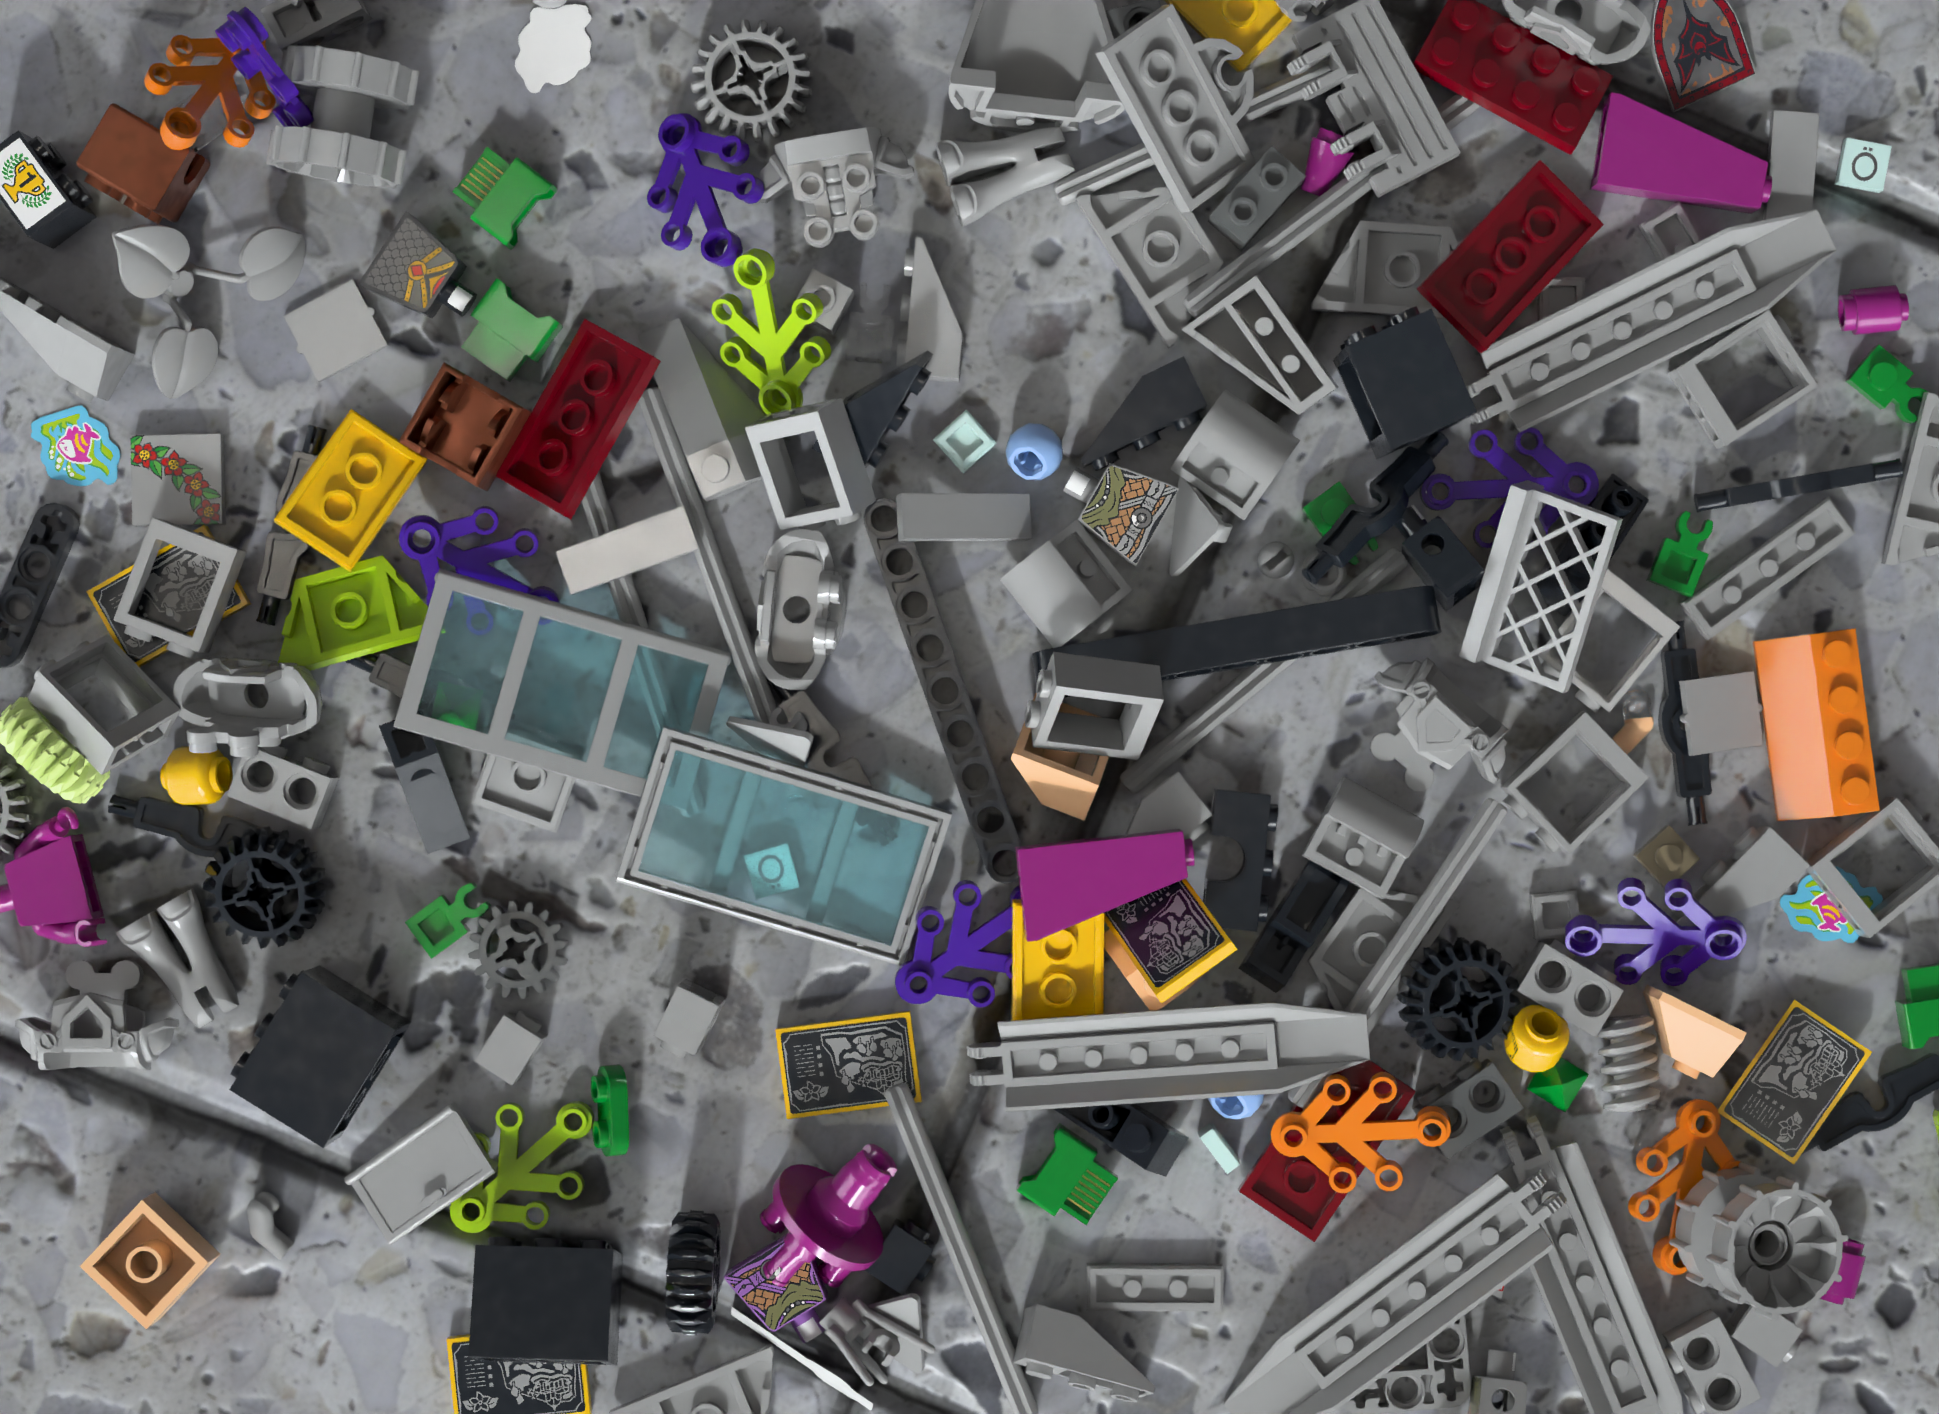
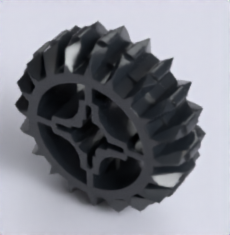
M270 826L264 827L259 837L252 827L243 832L242 839L237 835H231L226 841L227 847L219 846L213 853L216 861H210L206 865L205 872L211 877L206 878L202 884V889L213 894L209 895L205 900V907L219 909L213 916V923H220L226 920L229 923L225 931L226 936L233 935L236 930L243 933L241 937L242 945L248 944L253 937H257L260 949L266 948L271 938L278 947L286 944L288 936L296 941L304 934L303 928L311 929L317 922L315 914H321L325 907L324 902L319 898L326 895L328 887L318 882L324 877L325 868L311 866L318 858L317 852H310L304 855L301 852L305 845L304 839L297 840L294 845L287 842L289 839L288 830H283L277 838H273ZM246 859L249 866L246 870L247 879L243 880L239 886L233 887L232 873L234 865ZM271 860L281 864L286 869L277 868L272 864ZM261 882L263 887H259L257 884ZM270 887L271 889H274L271 893H269L268 888ZM298 888L299 901L297 908L284 915L281 908L284 905L283 896L288 895L291 889ZM245 906L253 907L259 914L252 912Z
M1457 937L1454 945L1447 940H1440L1438 953L1430 947L1423 948L1426 958L1423 963L1417 960H1410L1411 967L1416 970L1413 977L1409 975L1401 976L1402 983L1408 986L1409 990L1396 994L1398 1000L1407 1005L1398 1012L1403 1021L1409 1022L1405 1027L1406 1033L1412 1038L1417 1037L1416 1044L1425 1051L1431 1049V1053L1438 1058H1444L1448 1053L1452 1060L1461 1061L1465 1052L1470 1058L1478 1059L1480 1045L1488 1051L1494 1050L1492 1038L1495 1035L1500 1038H1508L1507 1032L1502 1026L1505 1021L1511 1023L1515 1015L1509 1012V1008L1521 1004L1520 999L1511 994L1520 986L1515 978L1509 976L1513 971L1512 966L1505 960L1501 961L1502 956L1500 952L1494 948L1487 949L1486 944L1479 940H1474L1470 944L1464 937ZM1478 967L1483 972L1486 980L1479 983L1475 980L1468 981L1467 977L1462 975L1460 968ZM1440 981L1439 986L1437 987V989H1436L1435 991H1433L1434 988H1435V986L1437 985V983ZM1440 1016L1445 1019L1450 1017V1020L1456 1024L1457 1030H1438L1435 1028L1431 1018Z
M690 1210V1212H678L672 1220L665 1286L666 1323L671 1332L697 1336V1333L709 1334L715 1324L721 1259L720 1222L715 1214Z

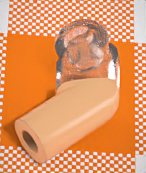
M1635 687L1630 688L1621 699L1624 726L1612 738L1627 755L1652 730L1654 725L1651 698L1647 692Z

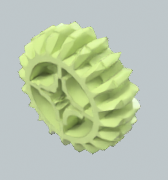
M19 697L13 705L10 704L1 713L0 743L6 747V751L17 760V763L28 771V774L37 778L41 784L46 785L53 793H58L65 800H70L72 803L81 804L86 803L92 796L95 797L104 787L103 784L110 777V771L101 775L27 697Z

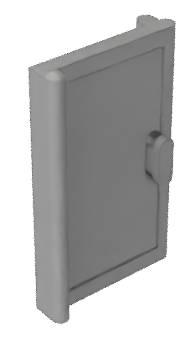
M454 1102L441 1109L347 1175L344 1181L348 1185L352 1184L385 1239L392 1245L497 1172L496 1167H498V1164L494 1159L489 1158ZM442 1188L446 1190V1196H444Z

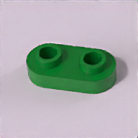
M620 1064L600 1066L597 1075L591 1078V1096L594 1103H597L598 1121H594L592 1127L593 1142L596 1148H601L606 1157L625 1155L629 1147L626 1075Z

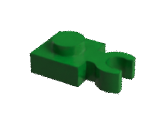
M1879 344L1872 348L1846 380L1848 384L1880 410L1886 408L1890 402L1895 404L1897 416L1902 421L1910 424L1917 420V416L1910 412L1908 408L1909 400L1916 398L1921 403L1923 393L1928 392L1922 388L1909 387L1906 382L1914 373Z
M1339 481L1304 506L1302 511L1323 537L1349 505L1356 503ZM1374 537L1366 543L1372 552L1378 549V543ZM1354 556L1348 563L1354 566L1359 563V560Z
M1683 511L1675 522V530L1678 535L1677 540L1674 541L1667 537L1663 538L1646 581L1684 596L1692 597L1709 555L1697 550L1699 542L1707 539L1712 533L1713 521L1704 520L1701 530L1695 534L1687 528V521L1691 513Z
M474 882L466 884L458 890L454 903L451 904L445 895H441L405 922L431 959L471 931L463 921L465 918L479 917L490 909L491 904L488 901L481 904L478 908H472L468 905L467 895L477 887Z

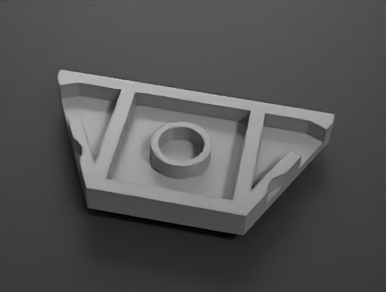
M1158 187L1144 191L1127 190L1118 191V193L1093 196L1087 194L1076 198L1078 206L1168 349L1174 346L1183 331L1181 329L1187 325L1192 317L1183 303L1185 297L1217 274L1224 264L1192 211L1181 213L1168 187Z
M1360 220L1311 303V311L1395 316L1417 306L1419 313L1432 309L1436 319H1445L1416 288L1459 244L1452 226Z
M1923 393L1881 562L1891 566L1900 564V562L1939 554V397L1934 393Z
M1360 887L1357 888L1307 960L1334 1010H1345L1421 895L1389 890L1385 898L1380 899ZM1452 899L1447 901L1368 1019V1035L1404 985L1401 976H1410L1414 971L1410 965V960L1421 961L1424 956L1423 948L1430 947L1459 907V903Z
M772 1344L625 1403L611 1409L609 1414H769L774 1359Z

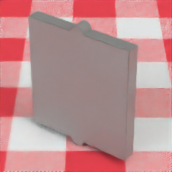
M354 279L283 316L298 343L296 351L304 354L318 382L324 381L389 346L374 318L376 310L367 305Z
M1754 671L1679 681L1683 707L1680 721L1685 723L1689 756L1763 745L1759 713L1763 710V706L1758 703Z

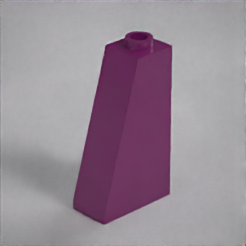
M1611 92L1603 102L1590 190L1675 203L1680 201L1682 204L1752 214L1761 208L1762 203L1768 202L1772 189V176L1766 175L1768 162L1629 97Z
M1172 829L1015 847L1025 938L1027 942L1040 940L1188 878L1187 866L1195 865L1192 839H1184L1182 830Z

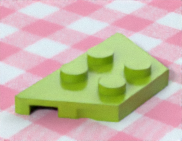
M383 555L359 561L352 572L347 571L343 567H338L295 579L290 599L292 608L285 618L281 633L284 636V641L278 663H297L311 671L418 641L428 606ZM444 625L442 626L440 634L446 633V628Z

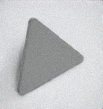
M1182 477L1179 478L1177 487L1179 490L1176 497L1169 574L1171 576H1179L1213 541L1227 542L1233 527L1229 523H1224L1221 520L1223 517L1222 512L1214 510L1199 490Z
M776 708L769 717L770 724L733 716L728 718L726 725L760 754L805 767L814 737L809 732H806L808 724L801 712H796L789 723H787L788 719L782 708Z
M910 1293L867 1305L870 1309L923 1339L920 1297L917 1294ZM865 1317L860 1319L867 1325L858 1334L865 1339L862 1343L861 1351L867 1353L872 1345L885 1353L881 1363L885 1367L890 1365L895 1359L914 1373H922L925 1367L923 1349L909 1343Z

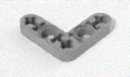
M1465 1315L1448 1327L1456 1331L1458 1335V1343L1453 1350L1449 1352L1438 1351L1435 1349L1432 1339L1424 1345L1425 1365L1394 1367L1381 1377L1384 1378L1382 1389L1387 1400L1385 1403H1379L1380 1397L1378 1393L1364 1395L1363 1403L1356 1404L1352 1398L1343 1405L1344 1408L1352 1414H1382L1454 1408L1463 1404L1468 1399L1471 1391ZM1460 1359V1365L1451 1363V1372L1455 1381L1461 1382V1387L1454 1388L1453 1396L1448 1397L1443 1389L1437 1388V1384L1445 1382V1369L1442 1364L1434 1367V1361L1452 1362ZM1400 1377H1409L1416 1382V1393L1410 1400L1399 1401L1391 1393L1394 1381ZM1375 1381L1366 1389H1379Z

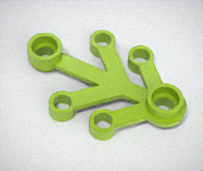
M753 248L736 259L733 270L737 281L752 291L758 327L743 314L742 302L734 294L727 293L722 295L712 304L711 310L716 321L728 325L739 335L730 338L721 346L720 356L723 362L730 367H736L760 389V406L766 414L802 407L803 394L800 386L815 367H819L830 358L831 346L823 337H811L801 346V357L787 373L784 354L804 327L822 315L823 303L813 293L803 294L793 302L792 313L781 328L778 329L769 282L775 272V262L767 251ZM754 261L760 266L762 271L755 266ZM803 303L810 306L812 314L804 310ZM723 304H726V305L729 306V308L731 309L732 315L728 314V313L724 310ZM731 346L739 351L740 357H737L732 352ZM811 346L817 348L820 357L812 353ZM751 347L765 358L767 370L750 357ZM779 391L784 394L785 398L780 395Z
M572 1101L564 1105L557 1114V1124L519 1158V1128L525 1119L524 1110L520 1105L512 1102L500 1107L495 1117L497 1125L501 1128L498 1176L485 1188L484 1181H482L451 1203L450 1216L455 1226L467 1233H477L485 1230L492 1221L523 1223L527 1228L537 1230L544 1227L550 1219V1209L546 1203L534 1200L527 1205H517L496 1201L509 1190L557 1193L566 1200L578 1197L584 1189V1179L578 1172L570 1170L562 1174H547L530 1171L568 1138H582L592 1129L594 1113L584 1102ZM513 1109L517 1113L518 1121L516 1124L508 1125L504 1122L502 1117L504 1110ZM576 1113L581 1117L582 1125L579 1129H571L567 1125L566 1117L568 1114ZM475 1132L476 1137L482 1141L484 1150L489 1154L491 1149L489 1138L483 1133ZM571 1177L577 1181L578 1189L576 1192L568 1193L563 1189L562 1181L564 1178ZM467 1203H475L479 1207L480 1215L478 1218L472 1219L465 1214L464 1208ZM532 1207L540 1208L544 1214L543 1221L539 1223L532 1222L528 1217L529 1209Z

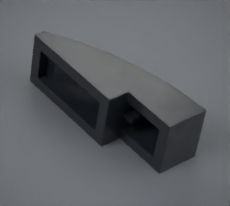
M1308 860L1238 969L1273 992L1277 993L1287 984L1307 949L1315 942L1350 882Z

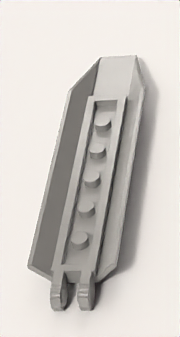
M1815 209L1725 228L1492 344L1486 351L1480 353L1488 376L1466 386L1470 397L1473 398L1479 395L1482 390L1493 385L1501 401L1490 407L1485 406L1477 410L1476 413L1469 417L1472 425L1475 426L1506 411L1520 433L1769 310L1837 251L1818 210Z
M1278 1002L998 1021L1001 1042H981L967 1046V1055L970 1058L983 1059L1002 1056L1003 1070L982 1069L969 1074L970 1084L973 1086L1005 1084L1006 1112L1277 1094L1370 1060L1367 1013Z
M1536 1115L1526 1119V1127L1539 1152L1523 1158L1515 1132L1509 1126L1500 1129L1501 1137L1513 1163L1497 1173L1514 1190L1539 1170L1544 1169L1550 1177L1542 1188L1534 1191L1522 1200L1529 1210L1533 1212L1549 1196L1562 1192L1567 1198L1566 1203L1540 1223L1555 1245V1248L1529 1268L1589 1413L1683 1414L1682 1395L1577 1141L1550 1147Z
M1539 1170L1523 1181L1515 1190L1497 1173L1281 1335L1225 1401L1224 1405L1231 1414H1328L1338 1410L1554 1249L1555 1245L1540 1223L1566 1203L1567 1198L1562 1192L1553 1194L1531 1212L1522 1200L1546 1184L1550 1177L1545 1170Z

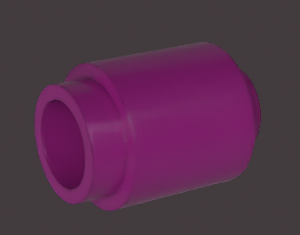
M1896 285L1851 289L1849 294L1839 295L1840 328L1842 331H1852L1854 335L1898 331L1901 328L1902 321H1907L1909 317L1906 293L1900 294Z
M1850 1238L1848 1241L1843 1242L1842 1260L1838 1271L1842 1281H1834L1826 1294L1820 1299L1843 1305L1845 1298L1855 1299L1866 1256L1862 1255L1865 1244Z

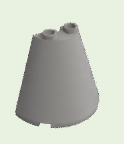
M976 0L949 78L948 94L954 107L957 110L966 107L970 110V119L978 123L1020 133L1059 126L1062 133L1077 131L1078 122L1082 123V121L1094 118V123L1099 125L1121 114L1125 108L1095 52L1114 40L1102 0Z

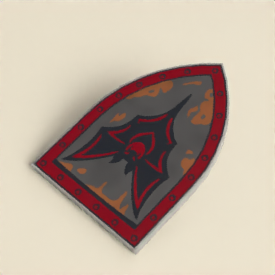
M1655 0L1651 17V48L1672 112H1676L1756 75L1741 26L1727 0Z

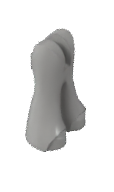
M1061 127L1041 128L1011 137L981 142L952 140L936 142L940 166L946 185L948 187L951 186V200L961 226L979 220L995 207L1016 196L1056 182L1075 171L1070 154L1056 155L1040 161L1037 159V155L1053 151L1066 143ZM1010 165L1015 166L1006 172L989 178L954 185Z
M192 888L157 908V911L183 947L191 964V970L188 969L155 911L116 932V935L128 948L137 953L151 966L168 987L186 1016L200 1029L212 1022L214 1016L199 989L206 986L211 997L224 1013L229 1012L240 1004L236 990L208 936L201 906Z

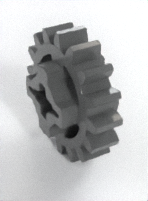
M517 899L509 901L508 912L506 913L499 905L492 907L494 919L491 920L484 916L480 917L478 923L484 929L483 933H472L469 938L479 944V949L468 953L469 958L480 959L482 964L475 969V976L487 973L490 978L485 987L489 990L497 984L502 985V997L505 998L510 996L514 988L518 989L521 999L529 996V986H533L539 994L546 990L543 979L547 978L553 982L557 981L560 976L553 969L554 966L565 965L568 961L567 958L558 954L559 949L569 945V940L557 939L556 933L564 925L562 922L550 925L548 922L552 913L550 909H546L540 914L535 913V901H529L524 910H520ZM513 919L530 921L538 926L539 929L533 932L521 929ZM497 929L496 933L500 938L496 953L490 956V941ZM512 938L517 943L527 942L533 938L536 940L535 943L528 946L529 949L524 951L525 961L520 955L502 959V956L507 954L509 949L514 946ZM548 943L547 960L541 969L538 955L541 946ZM505 966L518 970L520 976L524 977V979L508 977L501 973L499 969Z

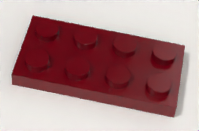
M1447 0L1413 63L1417 72L1569 155L1576 149L1613 78V75L1583 61L1575 54L1571 55L1534 35L1529 29L1519 26L1509 18L1476 0Z
M1539 160L1531 166L1416 289L1479 353H1482L1494 343L1604 224Z
M584 319L495 476L571 520L661 361Z
M1368 1060L1333 1073L1343 1075L1349 1080L1351 1085L1350 1097L1342 1105H1332L1318 1123H1336L1368 1089L1372 1076L1376 1073L1387 1071L1373 1061ZM1393 1076L1397 1082L1395 1098L1388 1103H1380L1364 1121L1397 1120L1416 1091ZM1380 1081L1374 1086L1375 1090L1380 1094H1386L1392 1089L1391 1085L1385 1081ZM1335 1083L1329 1086L1328 1091L1334 1096H1340L1345 1092V1088L1341 1084ZM1294 1104L1290 1112L1301 1113L1304 1109ZM1289 1130L1285 1134L1286 1138L1291 1142H1297L1302 1139V1134L1297 1130ZM1270 1140L1238 1188L1240 1193L1313 1242L1316 1241L1347 1195V1193H1338L1333 1190L1329 1184V1176L1304 1155L1299 1157L1285 1156L1274 1147L1272 1140ZM1383 1140L1366 1142L1377 1150ZM1337 1142L1319 1143L1339 1162L1350 1163L1356 1169L1357 1178L1365 1168L1361 1162ZM1344 1171L1338 1172L1334 1176L1337 1182L1343 1184L1351 1180L1350 1174Z

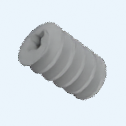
M1648 1015L1608 1017L1606 1021L1609 1022V1026L1600 1030L1597 1037L1610 1040L1611 1045L1599 1049L1598 1055L1612 1058V1063L1601 1067L1600 1073L1614 1076V1081L1601 1086L1604 1092L1615 1094L1616 1099L1603 1104V1109L1630 1112L1656 1108L1657 1106L1649 1103L1659 1099L1661 1091L1647 1085L1657 1081L1660 1078L1659 1073L1656 1070L1645 1067L1655 1063L1658 1060V1056L1654 1052L1644 1050V1048L1656 1042V1037L1653 1034L1642 1031L1654 1024V1018Z

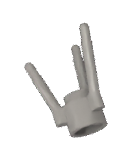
M843 1297L819 1322L826 1330L825 1334L836 1343L867 1386H872L874 1380L866 1370V1367L880 1383L887 1384L889 1379L868 1353L861 1351V1344L855 1339L867 1326L860 1320L862 1317L871 1320L928 1353L935 1351L933 1344L870 1309L860 1298L851 1305Z

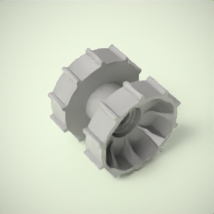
M288 45L287 51L283 50L281 70L293 82L299 94L315 97L312 115L314 121L311 123V128L306 126L283 127L275 125V130H271L266 164L274 165L286 170V172L323 179L324 181H334L363 187H389L396 189L397 185H402L407 151L389 145L387 142L369 138L374 108L408 110L409 105L414 106L419 71L411 70L401 65L400 62L366 55L362 52L325 48L317 45L316 47Z
M1740 1162L1738 1168L1723 1169L1717 1172L1703 1170L1702 1175L1704 1178L1690 1190L1684 1200H1676V1205L1680 1209L1676 1220L1675 1238L1669 1241L1670 1245L1678 1249L1680 1259L1688 1270L1686 1279L1702 1287L1709 1286L1716 1289L1720 1297L1736 1304H1749L1755 1307L1756 1313L1773 1321L1778 1319L1779 1314L1795 1313L1803 1309L1814 1312V1303L1826 1294L1834 1281H1842L1838 1271L1842 1260L1843 1242L1849 1239L1848 1235L1841 1233L1838 1222L1829 1208L1832 1205V1200L1815 1193L1802 1191L1799 1189L1798 1182L1782 1176H1778L1776 1179L1760 1175V1168L1744 1162ZM1761 1232V1242L1754 1248L1755 1238Z

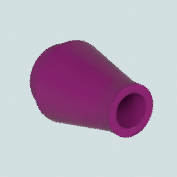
M1321 127L1317 137L1312 136L1305 170L1306 177L1300 189L1320 197L1331 188L1354 154L1349 151L1345 154L1334 156L1330 146L1343 136Z

